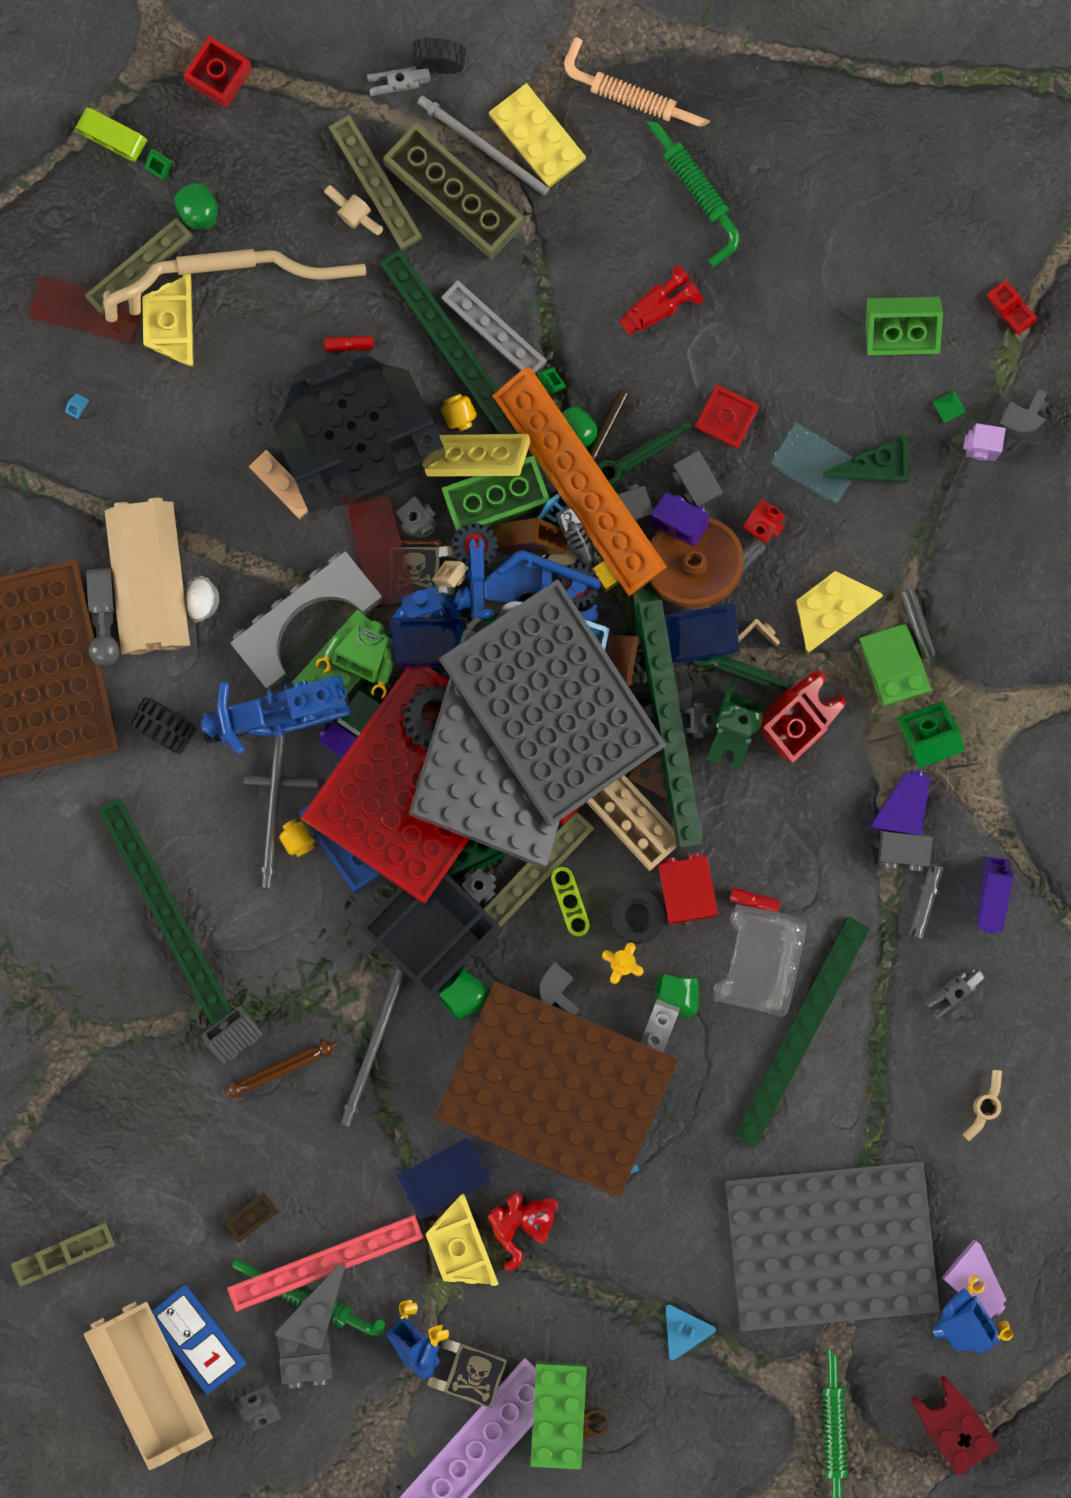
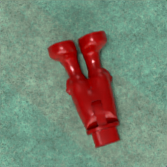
M680 265L673 268V275L670 280L664 285L652 286L651 291L627 310V315L619 320L629 336L637 330L642 332L666 317L673 316L678 309V305L684 302L691 301L695 305L704 302L694 283H689L690 278ZM686 285L676 295L667 298L670 292H672L680 286Z

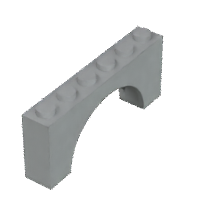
M346 551L342 554L338 552L328 561L329 565L324 569H321V567L310 574L309 577L311 579L304 585L302 583L297 584L291 589L290 596L285 600L283 598L277 600L271 606L272 610L266 615L263 613L258 615L252 621L253 625L247 630L243 628L233 636L234 640L231 642V645L267 690H272L288 677L281 662L280 644L287 625L301 610L317 602L337 600L352 604L366 615L384 600Z

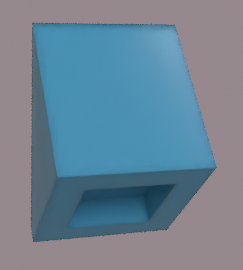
M76 393L68 401L65 412L79 419L89 400Z

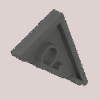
M339 1264L285 1323L279 1327L275 1336L322 1349L346 1264Z

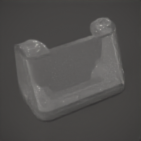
M736 904V908L731 914V924L738 931L728 979L722 978L720 982L716 983L714 1001L784 1017L790 1006L806 935V922L792 915Z

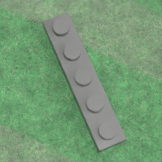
M458 280L441 297L444 303L520 371L530 366L536 375L547 363L543 356Z

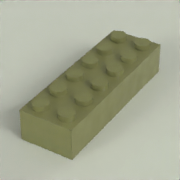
M417 123L383 157L384 165L491 260L524 226V217Z

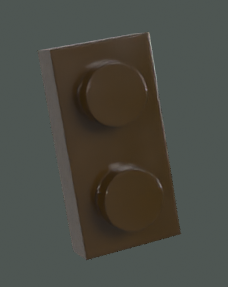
M264 1192L224 1222V1224L237 1242L240 1243L279 1213V1211Z

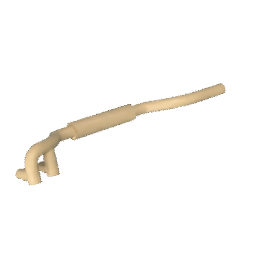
M254 249L179 256L176 257V260L155 263L141 279L128 287L113 293L110 291L104 292L105 318L109 322H115L118 319L117 305L128 300L130 314H140L142 292L148 289L160 274L178 272V275L250 268L256 267L258 263L273 262L284 270L303 278L330 280L366 276L365 264L327 268L309 267L299 264L275 250L254 252Z

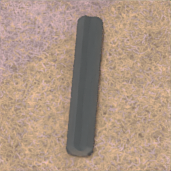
M913 588L906 589L901 592V596L923 659L934 657L935 650Z

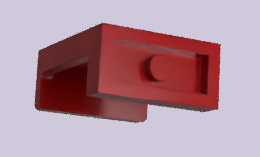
M701 853L687 855L686 860L677 861V858H668L662 860L663 864H658L668 925L717 917L718 911L707 856L701 857Z

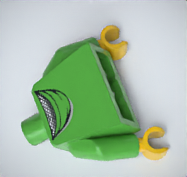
M372 621L368 628L355 625L352 630H345L335 635L324 652L325 657L316 661V668L319 669L321 663L326 662L325 674L332 670V664L372 683L378 680V684L372 688L371 693L374 696V690L377 687H381L384 691L382 698H384L387 692L384 686L385 683H388L393 668L391 649L387 647L388 639L381 635L384 626L377 621Z

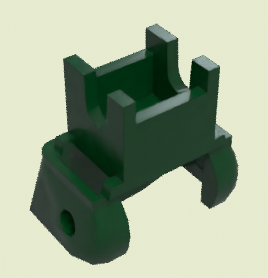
M730 681L714 726L718 729L707 760L719 764L724 751L731 750L735 754L731 769L740 771L752 736L762 724L764 704L734 692L735 683ZM747 704L751 707V709L743 707V705Z

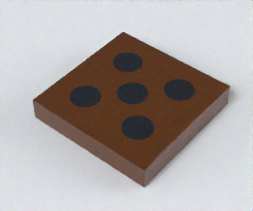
M659 750L636 766L628 780L669 801L661 751ZM688 756L689 763L691 766L694 761V758Z

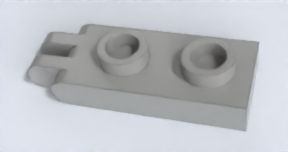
M657 999L640 1043L664 1052L680 1007Z

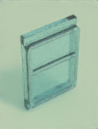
M795 423L770 464L828 501L837 504L852 480L823 478V472L854 457L800 424Z

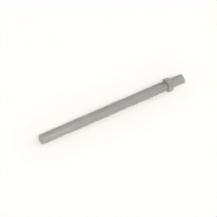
M423 95L419 98L417 103L428 111V115L437 117L544 197L547 195L550 188L439 108L440 105L437 102L433 103Z

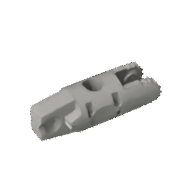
M408 67L368 74V82L387 80V85L370 89L371 96L419 88V84L430 82L429 69L416 70V67Z

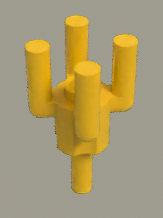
M628 943L624 950L616 953L609 950L602 953V959L610 962L613 970L609 978L611 984H617L622 976L630 973L636 977H640L643 974V968L636 965L633 956L636 949L634 943Z

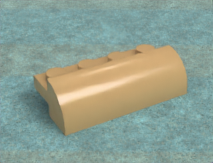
M625 775L586 802L649 871L656 867L677 847L674 828Z

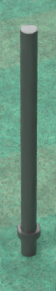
M285 734L281 738L275 736L264 867H261V872H263L262 887L272 888L273 873L276 872V868H273Z
M396 970L348 1104L344 1105L343 1109H345L340 1124L350 1127L354 1114L358 1113L359 1109L357 1106L406 974L403 971Z

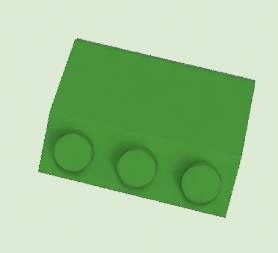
M940 297L867 298V355L940 354L943 321Z

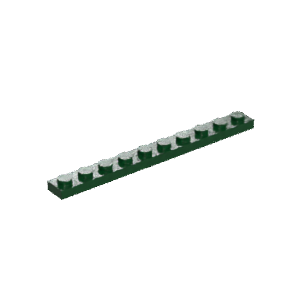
M400 249L380 262L382 269L498 434H518L493 397L498 391L497 387Z
M662 600L636 604L656 728L666 744L660 751L676 846L681 848L701 844L703 840Z
M118 798L98 810L213 1027L233 1010L122 799Z
M850 917L845 921L733 1135L734 1137L756 1148L871 928Z

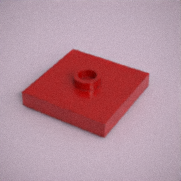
M716 384L694 429L738 450L760 405Z

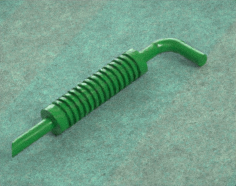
M647 121L648 126L667 150L663 156L669 162V165L672 166L676 174L678 173L681 181H684L683 184L686 185L692 196H695V200H698L697 203L701 204L700 207L709 216L711 222L716 223L719 221L728 233L729 242L726 247L708 259L710 264L715 267L733 254L740 242L737 228L727 217L730 209L724 204L725 202L716 193L710 182L707 181L708 179L699 170L693 159L690 158L691 156L681 143L674 145L659 123Z
M239 1260L233 1261L235 1270L251 1278L264 1274V1272ZM304 1286V1288L299 1287L277 1297L280 1298L282 1296V1300L286 1298V1302L296 1303L295 1306L298 1307L309 1297L312 1289H307V1286ZM335 1302L330 1319L332 1324L336 1323V1326L343 1329L346 1323L372 1336H379L383 1333L385 1327L383 1320H377L375 1325L350 1315L352 1308L346 1305L342 1307V1303L338 1305L339 1302Z
M827 1347L828 1387L822 1388V1395L825 1396L823 1398V1401H825L823 1403V1406H825L823 1411L826 1412L823 1413V1416L826 1417L823 1418V1421L826 1422L823 1423V1426L826 1427L824 1428V1432H826L824 1433V1437H826L824 1442H827L824 1444V1447H827L824 1449V1452H827L824 1454V1457H827L825 1459L827 1463L825 1464L827 1468L825 1469V1477L832 1478L831 1498H842V1478L848 1477V1469L845 1468L847 1467V1463H845L847 1462V1458H845L847 1453H844L847 1452V1448H844L847 1446L844 1443L847 1441L844 1438L846 1436V1433H844L846 1431V1428H844L846 1423L843 1422L846 1421V1418L843 1417L846 1416V1413L843 1412L846 1411L845 1407H843L845 1406V1402H843L845 1401V1397H843L845 1396V1387H838V1358Z

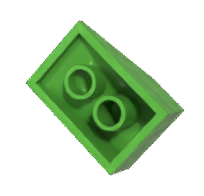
M906 624L859 638L881 708L926 695L931 691L924 666Z

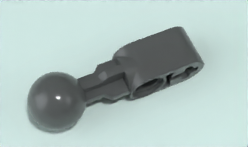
M111 567L87 569L89 613L92 615V625L96 627V638L89 646V656L94 663L100 666H110L120 656V646L111 637V626L114 623L113 613L116 612Z

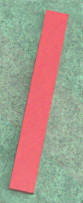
M413 1215L230 1286L227 1290L234 1309L238 1312L325 1278L341 1263L346 1264L345 1269H348L424 1238L417 1219Z

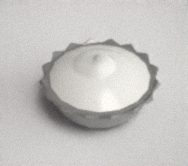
M202 575L188 581L187 587L184 588L186 615L189 621H194L195 623L202 622L204 619L211 617L217 610L219 604L218 590L210 582L209 578H205Z

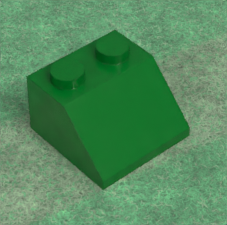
M943 701L897 718L909 752L918 768L965 752L960 729Z

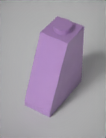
M972 1240L941 1278L959 1292L963 1288L967 1289L969 1287V1277L977 1274L979 1279L973 1285L977 1286L983 1281L985 1287L983 1292L972 1293L971 1296L978 1297L990 1318L993 1316L997 1318L1005 1309L1003 1304L1006 1298L981 1245L977 1241Z

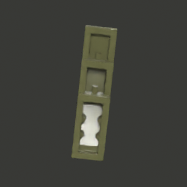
M103 1223L11 1263L10 1266L19 1287H22L115 1246L106 1223Z

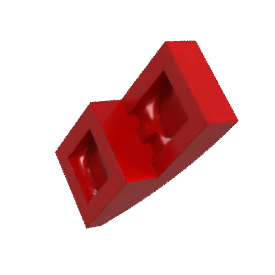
M1006 280L987 294L989 301L1018 336L1037 322V316L1021 301V295Z

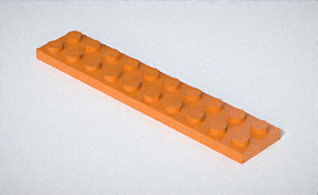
M530 366L522 369L498 390L493 397L517 433L529 434L531 442L528 449L564 502L579 518L582 528L584 527L586 534L630 596L666 569L667 566Z

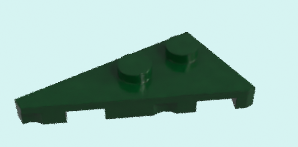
M904 435L888 444H883L874 450L867 451L847 462L833 466L831 469L823 472V478L907 483L908 435Z

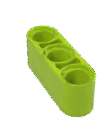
M86 107L75 127V130L81 135L133 162H136L147 142V139L141 134Z
M558 867L553 871L551 881L567 929L573 936H583L589 929V920L574 876L568 868ZM559 872L568 874L569 882L566 885L556 883L555 876ZM568 895H572L577 899V905L573 909H568L563 904V899ZM579 918L585 922V929L582 932H575L571 928V922L574 919Z

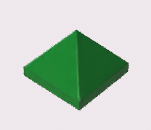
M152 148L144 168L164 181L172 161Z
M554 368L538 373L539 381L548 393L552 394L566 388V385Z
M955 391L933 401L944 423L966 412Z

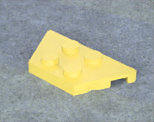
M184 274L182 278L172 283L169 282L161 286L159 290L152 291L142 297L143 342L147 348L187 366L194 367L191 274Z
M834 571L796 601L806 652L810 653L882 598L883 595L866 585Z
M461 1194L426 1232V1237L443 1281L496 1286L498 1285V1280L465 1195Z

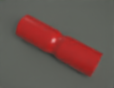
M373 335L352 336L350 338L327 337L324 339L325 352L374 350Z
M735 887L732 888L729 898L731 902L754 907L755 909L777 915L780 906V900L756 895L753 892Z

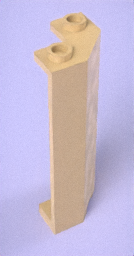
M163 498L148 499V502L115 503L113 508L105 510L121 655H141L154 650H177L190 646L173 502L163 501Z
M133 1302L122 1308L123 1314L107 1322L102 1318L90 1324L92 1329L83 1335L148 1469L151 1470L182 1453L200 1446L213 1437L148 1303L145 1302L137 1306L136 1302Z

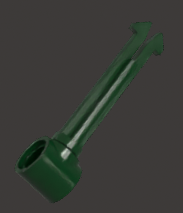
M688 422L669 434L665 431L624 457L618 458L615 461L614 459L602 461L598 467L601 471L605 469L613 471L615 476L608 480L612 487H615L619 480L624 478L623 475L628 473L630 469L674 444L672 440L686 433L692 428V425Z
M706 641L696 642L689 652V661L696 668L710 669L712 665L711 668H718L766 687L772 684L788 690L794 686L788 682L773 678V673L727 657L718 651L716 653L717 648H714ZM698 649L706 650L708 659L704 661L698 660L695 656V651Z

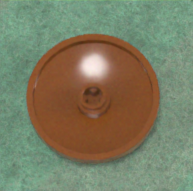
M709 518V526L695 547L661 530L657 532L650 542L667 566L666 569L650 581V584L663 599L674 605L686 608L710 606L727 597L736 588L741 579L744 568L741 543L736 534L718 520Z

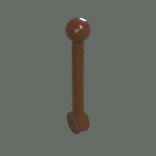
M395 537L392 541L396 547H400L402 544L443 546L441 538L435 540H402L400 537Z

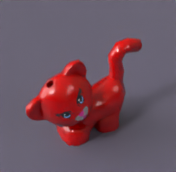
M516 1190L506 1198L508 1204L506 1209L499 1204L488 1213L487 1218L493 1226L495 1238L507 1252L513 1255V1259L504 1264L505 1271L516 1270L522 1263L523 1252L511 1242L518 1226H521L526 1233L532 1235L533 1239L537 1242H546L548 1231L553 1224L554 1212L559 1204L555 1199L532 1200L526 1205H522V1194L519 1190Z

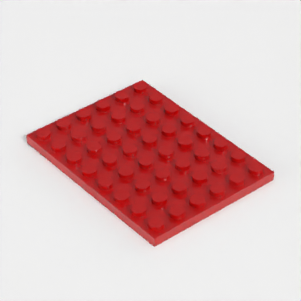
M414 657L301 819L425 904L469 838L409 815L417 788L415 783L419 778L418 773L423 768L428 748L426 750L421 749V745L418 743L414 745L412 743L413 739L407 737V730L403 727V714L411 697L418 693L423 687L426 689L429 685H434L435 687L443 685L445 686L444 689H447L449 682ZM427 706L421 712L423 724L433 731L441 708L439 706Z

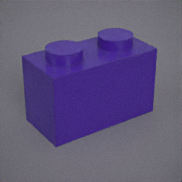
M667 492L651 514L653 527L695 547L709 526L708 513L704 508L698 505L693 506L687 503L681 496H673Z

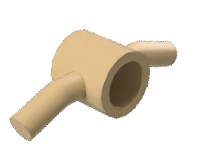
M331 185L324 190L341 207L337 213L350 227L355 229L361 223L376 235L382 233V226L367 216L371 209L358 196L353 194L347 200Z
M992 1070L991 1088L988 1094L980 1095L974 1101L973 1109L977 1118L962 1134L969 1142L982 1130L986 1120L996 1118L1001 1112V1103L997 1097L1001 1089L1002 1071ZM983 1100H991L992 1105H994L992 1113H982L980 1106L983 1104Z

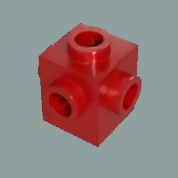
M761 500L743 528L752 533L757 539L768 543L772 536L777 538L785 527L781 523L786 515L780 512L777 507Z

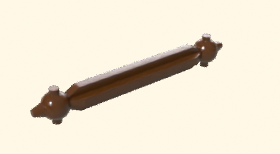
M321 1039L318 1047H310L243 1078L240 1083L230 1081L229 1087L223 1095L224 1097L231 1096L240 1099L242 1091L254 1090L317 1061L321 1055L327 1056V1058L331 1057V1053L337 1046V1043Z

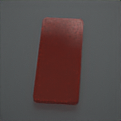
M44 276L39 278L29 312L31 318L125 343L132 341L139 314H130L128 300L117 305L118 319L115 322H109L105 318V313L101 315L86 299L85 295L91 288Z
M383 496L349 506L348 513L364 575L384 599L375 608L378 609L402 602L403 597L414 594L390 498Z

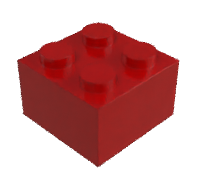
M208 36L183 77L186 85L227 109L251 73L252 66L250 60Z

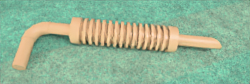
M577 37L573 39L565 57V70L571 78L591 85L592 93H600V96L604 94L605 98L609 96L608 99L611 100L613 98V101L618 100V103L622 101L623 105L627 103L626 106L631 105V108L636 106L635 109L645 110L644 113L649 111L650 115L654 113L653 116L656 117L658 115V118L662 116V119L668 122L671 117L698 127L710 122L708 119L676 108L677 101L669 99L668 101L667 97L663 99L662 95L659 97V94L654 95V92L650 94L649 90L645 92V89L641 90V87L636 88V85L632 87V84L629 83L627 85V82L623 84L622 80L618 82L617 78L614 80V77L609 78V75L605 77V74L599 71L596 76H592L578 70L575 67V59L583 41Z

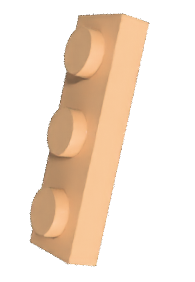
M265 450L249 465V468L300 520L308 510L296 481Z

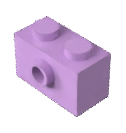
M976 423L974 428L968 431V435H965L963 449H967L966 457L983 461H996L1002 453L1006 428Z

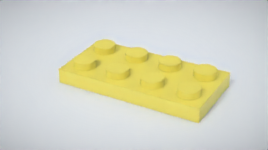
M527 83L489 112V116L548 188L586 160L583 152Z
M529 434L439 435L446 456L425 468L427 476H520L531 442Z

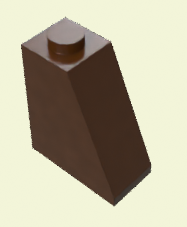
M538 518L491 525V529L494 532L493 535L497 537L496 545H498V549L496 551L502 554L510 555L520 550L528 551L535 555L566 554L567 541L560 527Z

